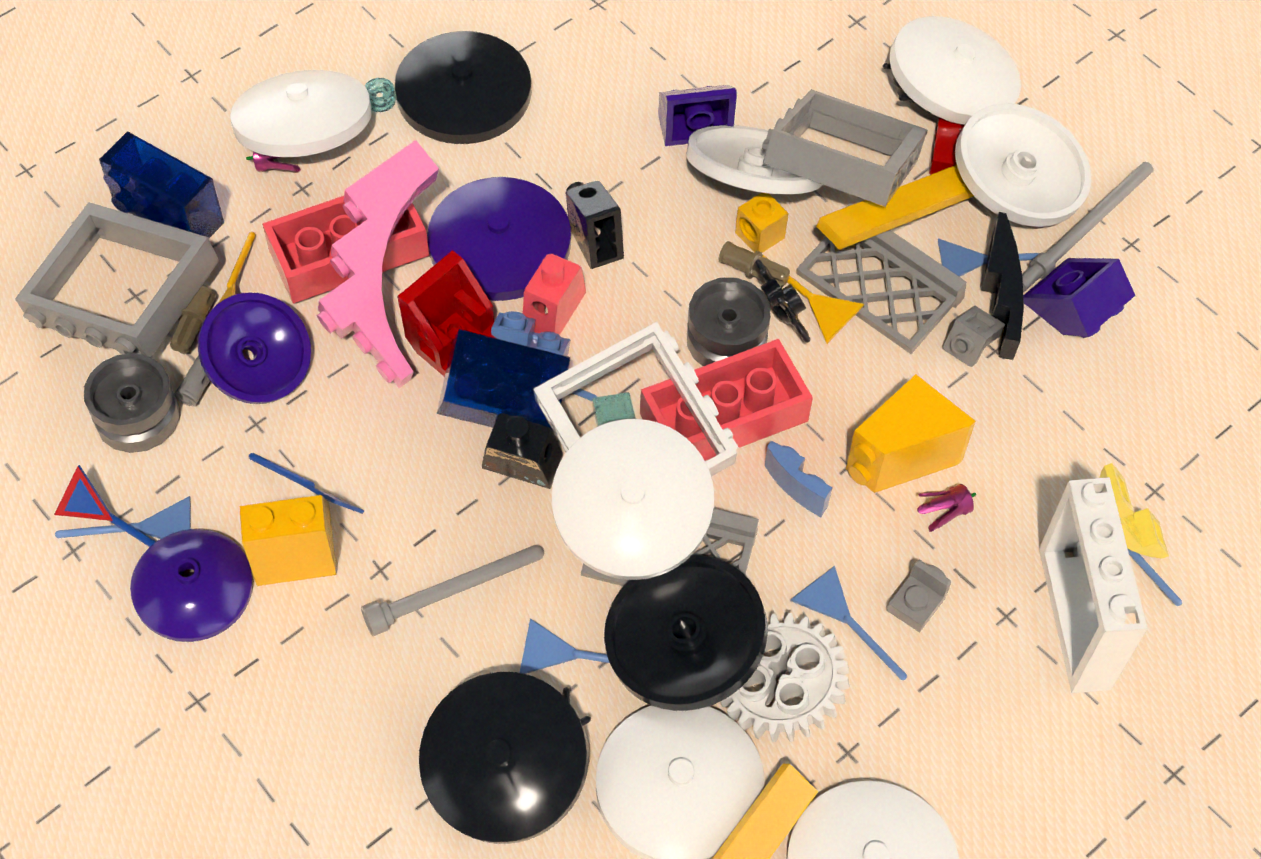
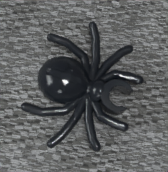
M757 259L755 264L760 270L761 276L767 282L760 287L768 297L767 299L771 303L775 314L781 321L793 324L806 343L810 342L808 331L798 319V314L806 309L802 299L792 284L782 289L776 279L771 276L768 268L761 260Z

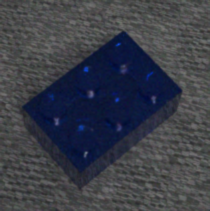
M127 131L99 159L104 173L103 179L108 185L112 196L111 202L119 211L131 213L134 216L208 238L224 224L213 179Z
M459 329L452 342L436 414L493 428L498 414L504 413L510 416H520L527 421L552 429L535 401L533 389L567 371L570 357Z

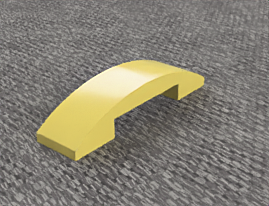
M1113 463L1104 465L1099 478L1110 477L1127 548L1149 557L1160 559L1169 557L1160 522L1149 508L1137 512L1133 511L1125 478Z

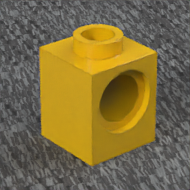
M761 192L738 207L735 233L754 253L756 251L763 253L785 239L789 213L769 193Z

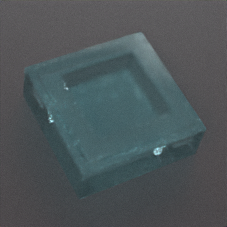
M629 392L592 398L597 427L616 420L636 419Z

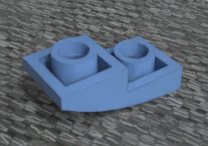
M510 311L498 314L492 325L491 334L500 342L517 352L519 349H522V355L526 352H533L527 354L528 357L533 359H540L541 356L538 355L540 354L544 359L537 361L549 365L558 366L555 365L557 362L554 361L562 359L558 367L563 366L569 353L570 339L562 338L554 332L535 333L536 319L528 318L520 312Z
M770 441L767 446L764 465L769 474L797 503L817 516L822 517L829 505L832 487L827 485L820 477L803 472L805 458L800 456L796 450Z

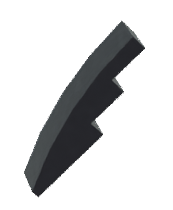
M999 212L992 231L981 290L995 293L991 316L1005 324L999 357L1013 360L1021 341L1024 312L1023 276L1017 244L1007 214Z

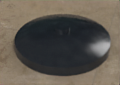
M449 32L425 40L404 57L395 77L396 101L404 119L419 133L445 143H479L507 132L523 117L531 99V75L522 55L504 40L481 32Z
M691 555L685 562L667 573L648 579L629 580L619 591L609 609L605 623L604 642L612 669L630 693L643 702L661 709L688 711L705 708L728 698L751 678L765 652L768 623L764 606L756 588L741 571L717 558Z
M494 672L480 675L452 690L431 714L425 726L419 749L421 782L435 811L444 821L459 832L473 839L494 844H511L530 840L558 824L572 809L580 796L586 780L589 763L586 733L572 705L559 691L548 683L534 676L517 672Z

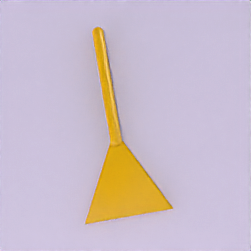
M249 232L228 280L227 290L218 303L235 295L236 281L256 236L254 232Z
M789 275L787 283L792 284L798 292L809 300L827 344L864 306L862 303L813 294Z

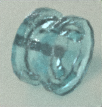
M374 78L365 84L369 93L372 111L385 112L395 105V89L390 80ZM377 93H383V97H377Z

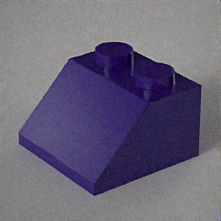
M719 85L659 92L658 116L665 146L688 144L690 135L705 127L720 125L734 127L737 99L736 88L730 85Z
M1067 258L1048 276L1024 294L1023 301L1026 306L1062 335L1086 338L1099 332L1100 326L1110 317L1122 312L1124 305L1136 295L1119 259Z

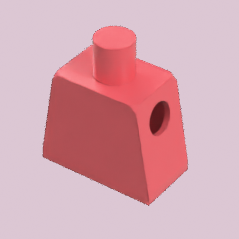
M547 254L543 259L541 265L526 286L523 298L522 314L528 318L536 319L535 333L554 332L559 335L561 334L586 294L582 267L554 254ZM545 306H546L547 309H548V313H546V314H545Z

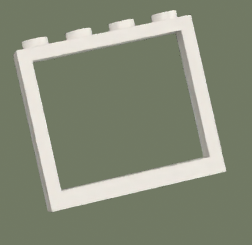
M658 322L647 326L533 389L535 401L565 452H567L580 436L558 400L653 349L716 453L715 457L706 461L711 476L733 465L736 461V449L739 447L733 439V433L728 427L724 430L715 418L719 413L713 400L709 395H701L695 385L699 383L694 369L688 362L684 364L681 362L676 354L679 347L674 336L671 337L668 331L663 332Z
M1110 477L1069 480L1040 545L1039 552L1071 693L1108 691L1114 687L1148 628ZM1064 552H1073L1074 557L1065 558ZM1134 613L1137 623L1125 624L1126 614Z

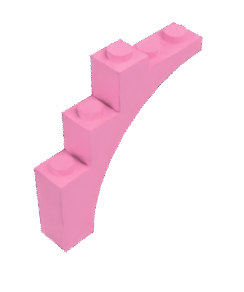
M416 140L345 189L343 209L355 224L359 221L361 224L332 244L331 256L333 258L330 259V262L342 278L348 276L349 279L319 300L318 311L320 313L317 315L323 327L329 333L335 331L341 339L351 331H354L355 334L352 337L357 346L365 354L369 351L379 362L376 368L380 375L388 383L394 381L398 388H401L411 380L414 371L397 347L386 318L382 296V264L387 244L399 219L414 199L436 181L439 170Z

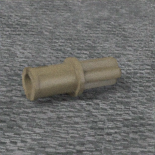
M730 241L723 245L719 254V262L745 272V276L749 279L756 277L765 281L755 264V261L759 259L768 268L771 276L776 279L781 288L787 283L790 270L785 266L764 258L762 252L756 251L753 253L734 245Z
M201 286L186 309L182 310V314L178 319L179 324L171 339L170 347L172 350L178 351L181 354H186L190 351L195 337L215 300V293H212L210 288Z

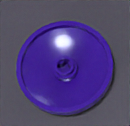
M484 178L457 188L437 206L428 227L429 254L433 265H435L453 250L464 259L489 300L506 301L524 297L526 286L547 254H554L568 260L571 249L570 222L560 202L544 188L517 178Z

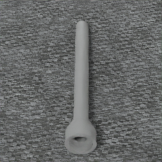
M533 545L393 603L387 604L386 601L382 603L373 601L361 606L363 618L370 634L376 636L388 631V626L394 624V619L542 559L544 550L539 545Z

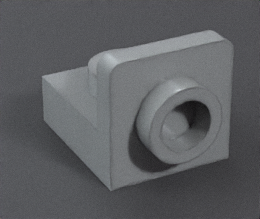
M974 306L955 320L943 345V349L968 366L973 367L978 362L984 348L1000 337L1005 324L977 306Z
M918 560L914 564L909 578L889 602L886 611L920 633L946 599L951 580L938 567L927 565Z

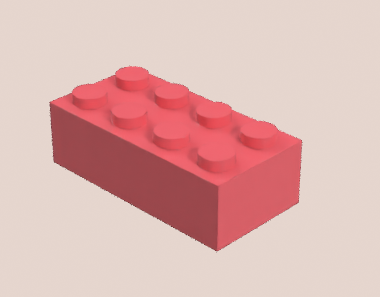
M344 196L262 223L269 252L293 304L333 290L349 279L348 276L342 278L330 262V259L333 258L331 256L332 244L361 224L360 221L355 224L344 211ZM411 203L399 219L387 244L382 272L429 256L426 229L413 203Z
M779 339L694 370L699 380V383L695 385L702 396L709 395L713 400L719 413L715 418L723 430L727 427L731 430L733 439L739 448L809 421L813 397ZM671 379L641 389L640 415L643 420L658 422L676 430L696 447L705 461L716 456V453Z

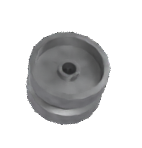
M717 278L704 283L694 292L688 310L687 347L692 357L699 364L706 366L767 343L771 315L770 303L763 291L751 282L739 278Z
M136 353L116 355L101 362L90 373L84 385V402L102 441L113 449L128 453L147 451L162 444L174 432L179 420V405L163 366L151 357Z

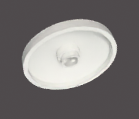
M939 16L918 18L907 23L899 31L891 46L890 66L900 87L919 106L942 119L965 125L979 110L995 104H1015L1019 98L1021 79L1017 66L1011 56L995 39L968 23Z
M303 70L271 77L249 88L235 101L231 109L230 119L236 139L247 149L274 157H300L334 149L356 137L367 126L371 118L372 108L366 87L357 79L334 71Z
M1010 103L985 107L968 120L957 138L955 148L956 163L965 185L985 207L997 215L999 212L1006 213L1009 221L1035 227L1056 225L1074 215L1089 194L1091 169L1082 146L1061 123L1039 110Z
M720 125L699 129L689 137L686 152L689 162L700 172L720 182L750 191L771 194H802L817 190L823 186V184L763 163L766 150L762 149V144L767 137L768 130L746 126L732 127Z
M616 420L588 431L565 453L553 481V516L565 545L586 566L601 574L618 579H648L667 573L681 565L702 543L709 529L713 514V481L708 466L700 452L686 437L676 430L650 420Z
M651 705L637 711L625 719L609 736L601 751L596 771L597 802L604 822L624 847L643 859H712L765 787L763 765L749 735L733 719L709 706L696 710L673 711Z
M856 781L832 788L810 803L794 826L788 844L786 859H959L956 843L946 823L934 808L922 798L894 784L880 781Z

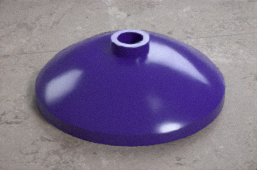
M249 292L230 296L218 303L209 312L200 328L198 354L207 377L221 392L244 403L265 404L282 399L302 382L310 364L311 344L305 325L288 305L272 296ZM243 349H248L253 353V360H248L243 356Z
M205 529L182 530L161 538L141 556L131 578V599L141 621L154 633L174 641H201L224 632L241 617L251 598L253 576L245 553L230 538L215 531ZM187 569L194 570V573L189 577L181 576L182 572Z

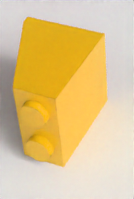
M915 374L855 429L846 470L856 483L865 485L876 493L956 466L963 461L976 421Z
M322 495L239 506L242 544L257 586L337 575L330 505Z

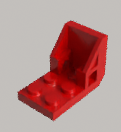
M453 250L397 296L405 338L415 352L493 419H496L498 414L503 413L535 385L543 374L548 373L547 364L530 359L522 354L520 356L514 355L518 352L503 344L491 334L492 325L495 322L493 305L464 259ZM471 337L477 338L474 344H470V340L473 339ZM490 342H493V343H495V344L498 345L497 348H486V347H494V344H492V343H490ZM501 345H505L504 349L499 351Z

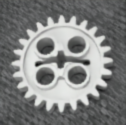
M788 613L784 623H779L776 614H772L770 624L768 625L765 652L770 649H778L780 652L772 657L763 655L751 678L734 694L720 701L722 707H728V716L733 720L739 718V725L744 731L753 725V731L757 739L766 730L769 731L772 742L775 743L780 732H786L789 742H793L796 730H801L807 738L810 737L809 725L815 724L823 730L825 725L822 716L825 714L829 717H837L836 707L833 703L845 704V695L841 690H846L850 687L848 677L844 676L849 673L848 662L843 660L845 658L843 647H835L837 642L834 633L824 636L825 631L822 623L810 629L809 617L807 616L799 624H795L792 613ZM793 647H798V648H796L795 651L792 653L791 658H790V657H789V654H790L792 648H793ZM807 662H816L818 664L811 670L800 668ZM758 683L764 685V687L757 692L747 691L748 687L753 684ZM775 696L776 699L771 707H766L770 704L773 697ZM791 697L802 698V701L797 705L789 706L784 704Z

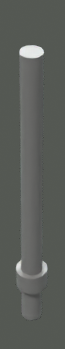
M1143 162L1046 253H1039L1029 263V269L1022 274L1023 292L1039 278L1043 279L1055 269V263L1154 171L1153 166L1149 162Z

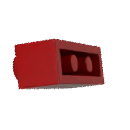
M938 118L930 175L957 165L955 148L957 138L964 127L963 124Z

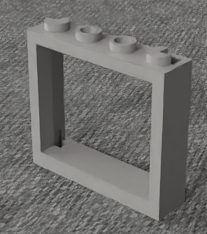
M811 89L802 99H797L793 109L788 108L784 118L777 120L773 130H768L767 137L762 144V149L766 150L763 163L886 207L917 163L928 130ZM810 127L890 155L891 158L883 167L809 141L800 136Z
M88 202L15 300L24 313L23 317L28 319L29 322L34 323L37 328L44 326L56 330L65 337L71 338L75 336L86 340L95 347L101 348L106 346L117 350L121 354L136 353L152 357L181 316L182 310L186 309L219 262V259L209 238L206 236ZM99 238L179 262L133 326L52 301Z

